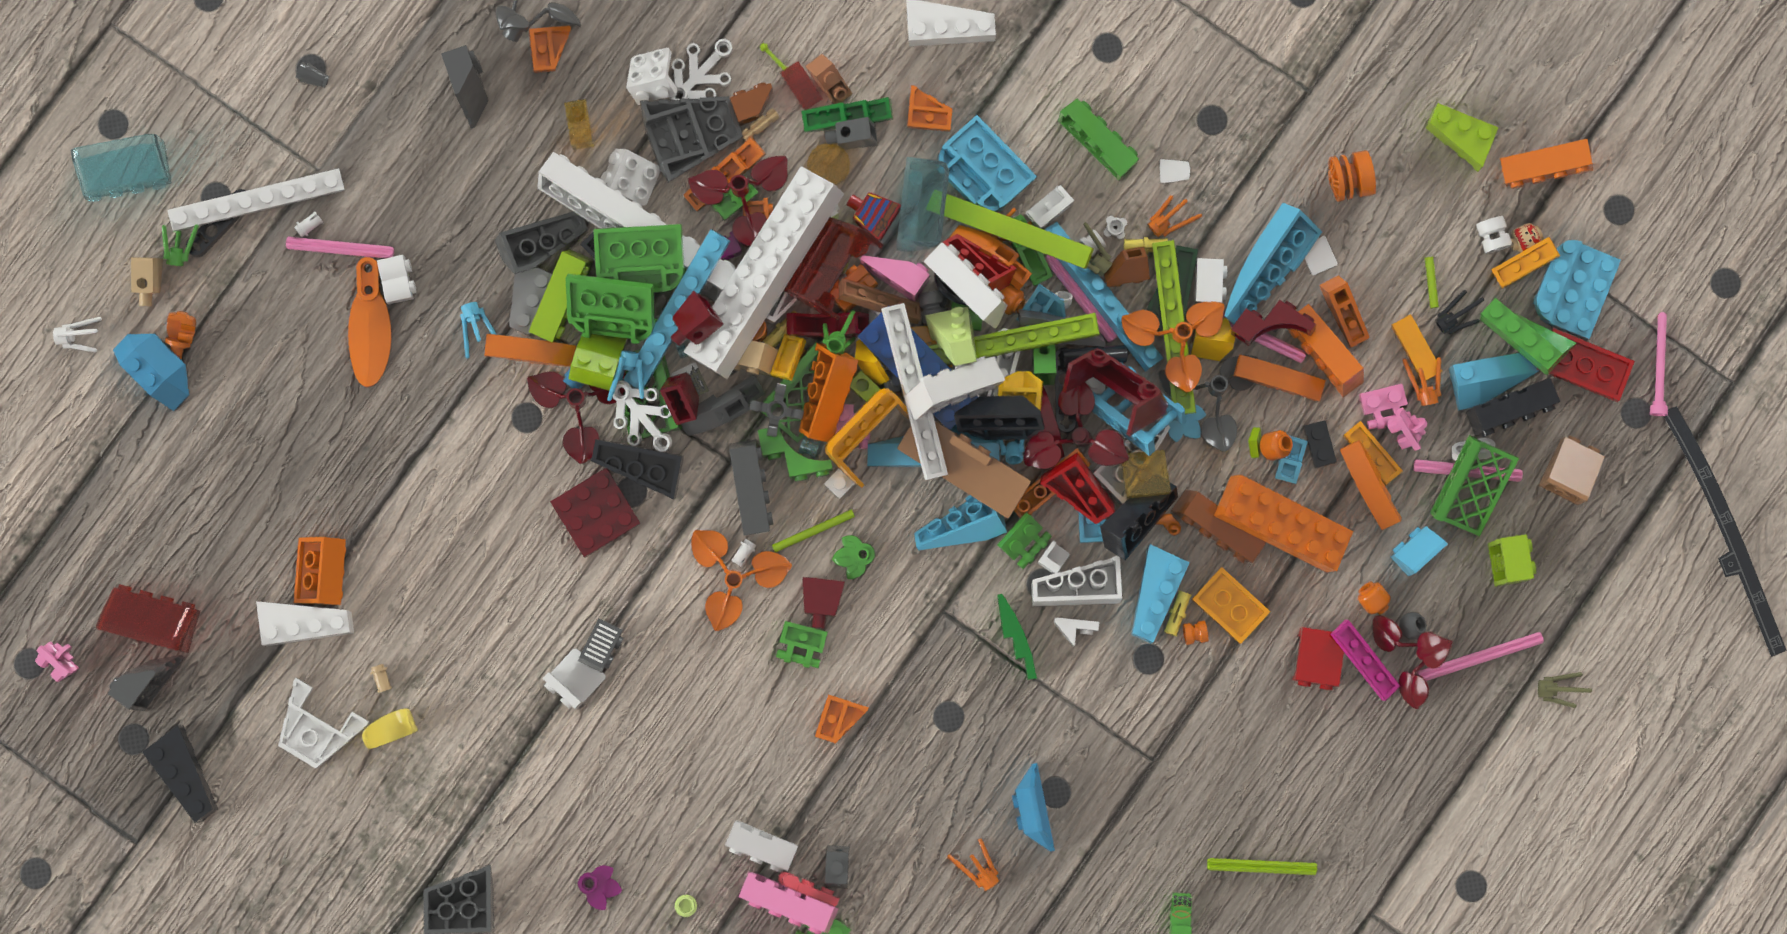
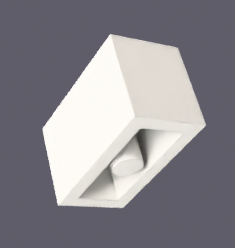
M1197 258L1195 263L1194 305L1211 301L1222 303V300H1226V287H1223V279L1227 278V266H1224V259Z

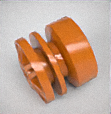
M1367 150L1353 152L1350 163L1344 154L1339 156V160L1336 156L1329 158L1328 178L1337 202L1344 201L1345 196L1348 200H1351L1354 189L1360 198L1375 195V172L1371 156Z

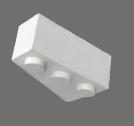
M738 820L734 822L725 846L730 847V852L740 856L742 853L751 856L749 860L761 865L763 861L771 864V869L780 873L783 870H789L798 848L796 844Z

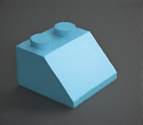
M1427 526L1422 529L1417 527L1408 535L1411 538L1405 544L1401 541L1392 549L1394 554L1391 558L1407 576L1416 574L1448 543Z

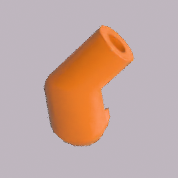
M1164 514L1156 523V525H1163L1173 536L1178 535L1181 531L1180 523L1172 514Z

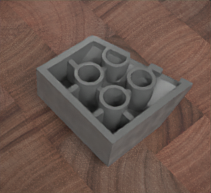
M464 45L441 53L456 98L472 129L477 125L489 100L480 74L483 73L481 64L474 51H469L468 47Z
M178 655L149 660L122 674L119 678L116 677L110 683V690L107 694L129 710L145 711L185 657Z
M491 864L424 889V934H494V887Z

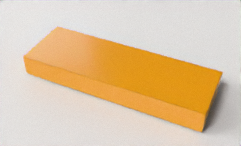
M1548 237L1491 270L1503 289L1559 258L1560 254L1551 238Z
M1410 314L1392 324L1393 331L1419 377V368L1423 369L1426 380L1436 376L1437 360L1412 315Z
M1361 421L1343 435L1350 444L1360 439L1379 470L1381 480L1385 486L1403 472Z

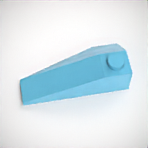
M1520 353L1455 364L1448 368L1458 411L1488 402L1536 374L1539 370Z

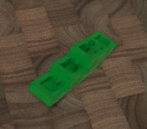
M889 97L871 101L861 100L847 104L842 102L801 111L805 133L836 129L835 124L837 122L869 117L873 123L894 120Z
M998 594L997 599L1003 639L1012 638L1015 660L1024 658L1027 680L1037 679L1032 653L1025 633L1003 594Z

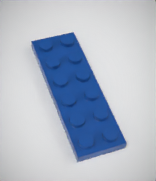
M881 312L857 337L899 379ZM911 329L923 377L930 374L932 377L937 376V373L948 368L952 371ZM968 394L967 399L953 406L950 402L949 405L933 413V415L946 428L951 430L956 425L954 413L977 399L978 396L970 398Z

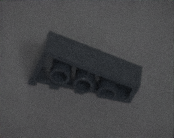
M1551 378L1524 387L1522 390L1508 393L1502 396V398H1495L1482 405H1476L1466 411V415L1475 436L1482 434L1483 437L1495 433L1494 429L1502 426L1503 429L1516 425L1515 420L1522 418L1524 422L1536 417L1535 413L1542 410L1543 413H1547L1556 409L1555 405L1560 402Z
M177 725L142 753L194 823H201L217 811L218 807L204 778L200 763H198L194 754L192 744L189 742L184 725Z

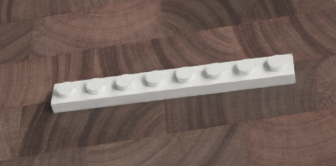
M338 168L167 211L172 231L176 232L193 228L196 224L201 226L345 191Z
M902 303L885 307L881 310L903 396H905L920 383L919 379L923 377L905 304ZM905 400L925 480L948 475L933 414L929 410L922 418L915 420Z

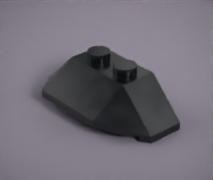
M980 396L954 413L959 432H967L984 440L1030 439L1045 429L1041 411L1024 396Z

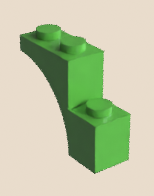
M779 426L776 437L767 436L768 428L758 430L763 458L768 457V460H776L781 458V454H785L790 479H795V482L807 480V476L816 474V477L827 476L829 471H833L831 460H812L795 452L786 443Z

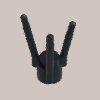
M1463 290L1442 312L1437 314L1438 318L1435 319L1438 328L1443 334L1448 332L1451 335L1457 330L1479 323L1480 320L1475 319L1455 326L1458 323L1457 318L1482 303L1485 299L1481 297L1456 314L1452 312L1447 314L1467 293L1466 290Z

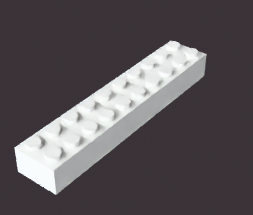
M553 152L539 170V190L600 229L667 225L661 221L659 216L643 210L639 203L629 201L622 192L616 189L612 190L602 179H595L590 176L586 169L581 166L576 167L562 154L558 155ZM683 235L684 268L687 270L700 246L692 237H685ZM720 259L702 289L701 294L715 302L736 270L734 265L727 260L723 261Z
M800 167L712 306L724 325L700 344L696 345L690 341L684 353L728 379L843 197L844 193L836 185L804 167Z

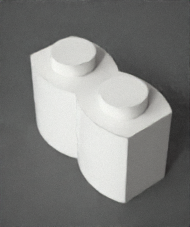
M404 255L377 260L386 303L389 305L414 299L413 294L417 293L414 280L410 281L409 272H412L410 260H406Z

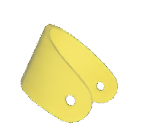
M406 708L393 711L371 723L363 731L362 738L365 746L368 749H373L415 733L418 729L410 709Z

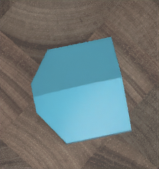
M1040 284L1022 309L1043 312L1063 318L1066 316L1064 300Z

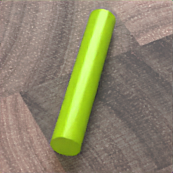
M1426 257L1425 266L1430 309L1439 308L1434 258Z

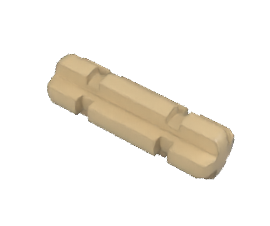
M773 108L767 111L765 116L762 115L749 125L750 128H745L741 131L743 139L747 141L749 138H754L755 134L761 133L770 126L771 122L774 123L779 119L778 113Z

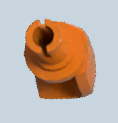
M184 311L170 312L168 314V337H165V343L170 346V349L180 359H182L183 349L191 347L197 323L195 317Z

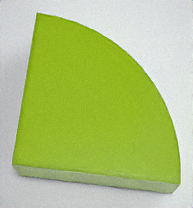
M1253 427L1248 440L1250 456L1252 458L1260 457V427Z

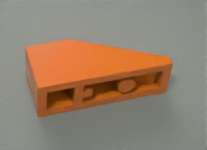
M1338 275L1320 284L1324 299L1349 347L1369 339L1370 336L1348 282Z

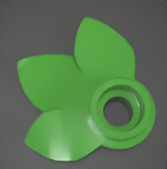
M848 535L842 537L844 548L836 551L832 560L839 566L847 567V579H856L865 573L866 566L873 562L875 550L870 544L862 543L857 536ZM862 550H865L867 552V556L865 558L861 557Z

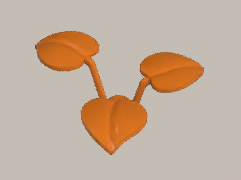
M1213 301L1197 303L1187 311V322H1180L1176 325L1175 329L1170 328L1157 332L1160 325L1159 319L1153 312L1148 310H1138L1124 315L1121 318V323L1126 336L1130 341L1139 346H1150L1154 342L1155 335L1161 336L1172 333L1173 339L1177 343H1181L1180 357H1173L1168 361L1165 367V374L1171 384L1189 393L1197 386L1201 377L1202 367L1195 355L1184 357L1186 342L1189 340L1194 329L1201 337H1211L1217 334L1223 322L1224 304Z
M695 530L692 534L691 547L696 561L705 567H712L718 561L726 573L725 584L729 587L727 594L722 591L714 592L707 598L705 604L706 614L715 631L729 627L739 618L742 612V601L737 596H731L733 589L738 588L742 584L744 578L755 574V580L760 586L772 588L779 585L792 568V564L784 556L771 551H763L752 559L754 570L744 574L735 569L729 571L720 558L728 550L726 538L721 533L713 530Z

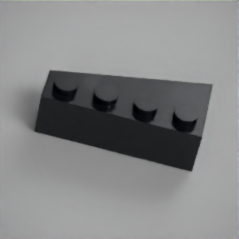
M595 439L591 461L674 500L677 495L684 456Z
M1156 473L1146 480L1144 485L1100 526L1104 548L1126 561L1178 498L1177 486Z

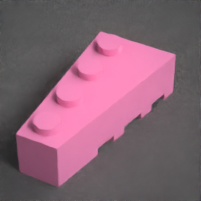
M752 872L748 873L739 895L740 898L749 901V905L761 909V907L769 909L768 913L779 918L782 915L788 917V922L800 927L801 924L809 926V931L815 934L829 933L839 909L790 889L763 875Z

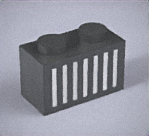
M599 618L579 656L578 662L601 673L604 668L609 669L614 659L611 654L614 648L619 649L624 637H621L622 629Z

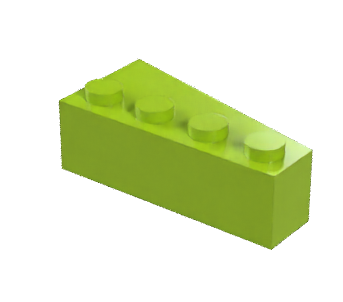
M571 249L561 252L528 332L550 342H555L557 339L562 338L565 331L563 326L568 319L565 278L568 274L588 276L594 261L593 259Z

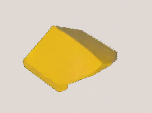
M1223 317L1222 326L1214 336L1201 337L1195 331L1190 355L1215 361L1223 359L1233 349L1235 337L1231 335L1232 327L1228 319Z
M860 339L857 340L855 359L858 360V365L863 373L878 385L888 382L890 379L878 359Z
M1016 371L1004 377L1005 381L998 387V396H1024L1041 411L1042 380L1028 371Z

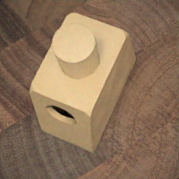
M131 257V292L139 293V306H152L153 293L161 292L163 258Z

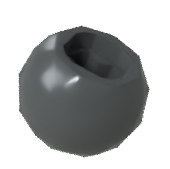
M1408 612L1400 619L1399 627L1405 638L1416 640L1426 631L1427 624L1422 615L1417 612Z

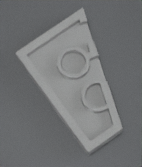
M535 267L534 269L515 274L510 328L528 336L531 335L528 331L551 279V273Z

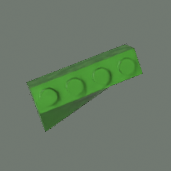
M1077 98L1060 111L1058 122L1120 181L1138 163V153L1131 146L1127 147L1121 142L1123 140L1116 131L1111 132L1106 127V121L1101 116L1096 117L1091 112L1092 108L1084 100L1081 102Z
M1497 298L1483 310L1480 316V320L1545 375H1548L1577 344L1512 312Z

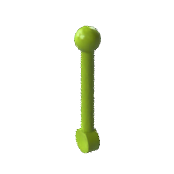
M766 43L760 45L761 51H765L785 71L787 78L794 76L793 70L788 69L768 49Z

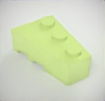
M955 307L949 311L925 315L930 338L937 342L938 347L944 350L945 355L955 366L977 361L974 330L968 307Z

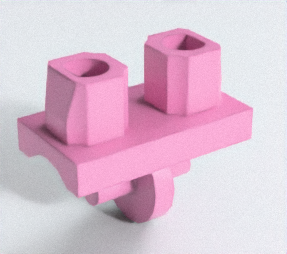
M1403 407L1397 409V416L1388 420L1390 432L1394 434L1402 430L1403 434L1397 436L1401 449L1413 447L1415 451L1421 449L1419 441L1426 433L1424 430L1427 426L1426 419L1417 418L1415 415L1409 417Z
M50 641L44 646H39L36 650L39 654L35 662L43 668L51 664L55 668L51 673V677L56 682L64 680L79 669L71 661L74 657L69 653L72 649L69 644L62 647L59 643L54 645Z

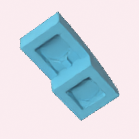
M1290 436L1293 442L1291 453L1287 457L1279 459L1275 478L1296 484L1308 441Z

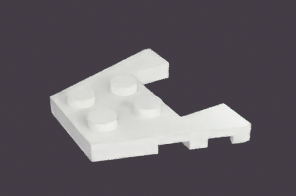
M295 678L278 746L317 769L366 728L370 722L351 712L340 731L302 709L314 688Z

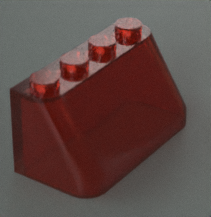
M119 584L118 588L113 587L98 618L95 629L189 653L201 610L194 609L195 604L182 601V605L173 603V598L162 595L160 599L152 598L153 593L140 590L139 594L131 592L132 587Z

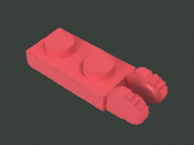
M785 871L779 873L778 881L782 885L832 906H837L839 898L833 895V890L823 886L819 890L814 888L815 883L802 879L799 882L798 877Z

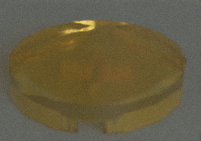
M825 143L818 145L811 151L807 161V168L834 185H838L849 174L850 160L843 148Z

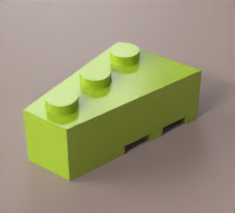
M1437 103L1433 108L1426 125V129L1446 146L1448 145L1460 158L1465 159L1477 172L1483 167L1499 128L1440 103Z

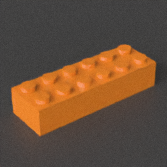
M1241 474L1230 476L1214 514L1215 517L1325 572H1335L1338 570L1353 534L1352 530Z

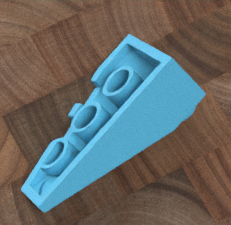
M969 495L965 498L966 502L958 508L953 506L948 510L949 514L941 519H934L914 533L916 547L918 550L989 540L1007 532L1004 516Z

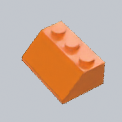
M301 537L298 539L294 603L341 605L343 597L342 584L345 573L346 539L330 537Z

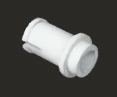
M314 211L313 214L302 222H296L297 225L294 228L301 237L305 235L307 237L309 236L308 233L322 224L323 221Z
M746 538L743 542H740V548L731 559V561L742 568L751 553L756 551L755 547L757 546Z

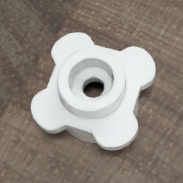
M1113 216L1107 217V227L1104 230V235L1106 237L1115 236L1118 239H1123L1125 236L1124 228L1127 225L1126 219L1114 218Z

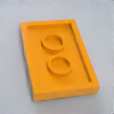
M1223 567L1191 599L1239 644H1242L1271 612Z

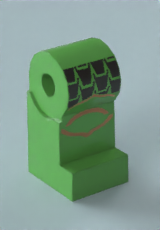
M1190 893L1172 894L1170 934H1191L1192 898Z

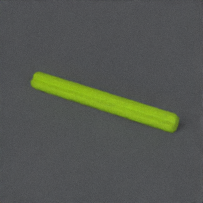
M1208 858L1207 860L1208 870L1301 875L1317 874L1316 863Z

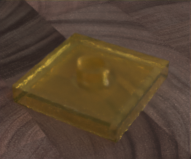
M1155 450L1150 456L1144 452L1128 453L1129 460L1121 464L1126 499L1171 493L1164 450Z

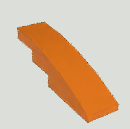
M749 138L740 148L729 154L719 165L714 166L711 170L722 172L726 176L727 182L730 183L733 176L745 174L766 153L753 138ZM691 189L683 194L696 211L707 205L699 201Z
M487 334L484 356L524 361L533 364L571 367L577 346L529 338Z
M1239 355L1233 375L1268 388H1275L1314 401L1321 400L1326 381L1303 372L1245 355Z
M1360 439L1341 448L1340 452L1381 530L1401 522L1402 517L1391 501V495L1381 480V474Z

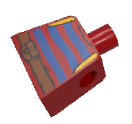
M871 192L867 193L864 200L852 194L846 204L856 211L853 216V222L879 244L901 210L899 203Z

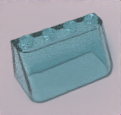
M145 134L71 149V157L83 198L90 202L102 200V197L109 195L112 198L121 197L123 193L130 191L134 194L142 193L145 191L144 189L151 187L153 189L166 188L167 184H172L165 142L156 134Z
M907 157L896 251L912 252L935 248L940 244L949 178V168L943 161Z

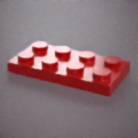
M1553 328L1551 331L1577 344L1549 375L1619 402L1635 361Z

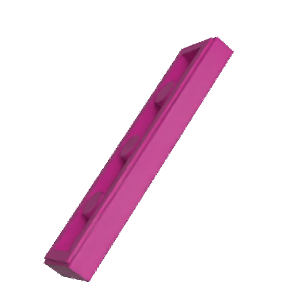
M1344 620L1330 634L1382 701H1386L1400 687L1349 620Z

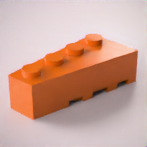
M1587 139L1500 158L1506 187L1511 186V189L1522 187L1524 183L1528 182L1537 184L1546 181L1545 179H1559L1571 174L1593 171Z
M1307 304L1298 312L1302 315L1306 313L1315 320L1316 330L1311 336L1298 330L1288 329L1293 338H1298L1304 351L1311 355L1316 365L1325 373L1341 396L1345 397L1364 382V368L1315 310Z
M816 343L815 350L819 352L817 362L813 361L811 370L815 372L813 382L808 383L809 402L804 404L799 432L810 439L828 442L837 431V424L840 415L843 413L844 403L850 392L853 376L857 371L858 360L845 351L843 354L833 353L827 349L825 344Z

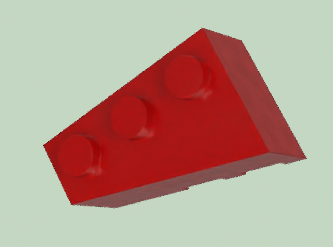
M959 234L943 241L947 246L952 244L960 252L958 257L962 261L966 258L975 267L973 271L977 275L981 273L990 281L988 286L992 290L996 288L1001 291L1010 285L1017 269L1013 265L1008 267L999 262V257L994 254L992 257L980 251V246Z
M1075 453L1041 476L1040 484L1053 491L1060 499H1064L1074 509L1095 524L1115 512V504L1078 453Z

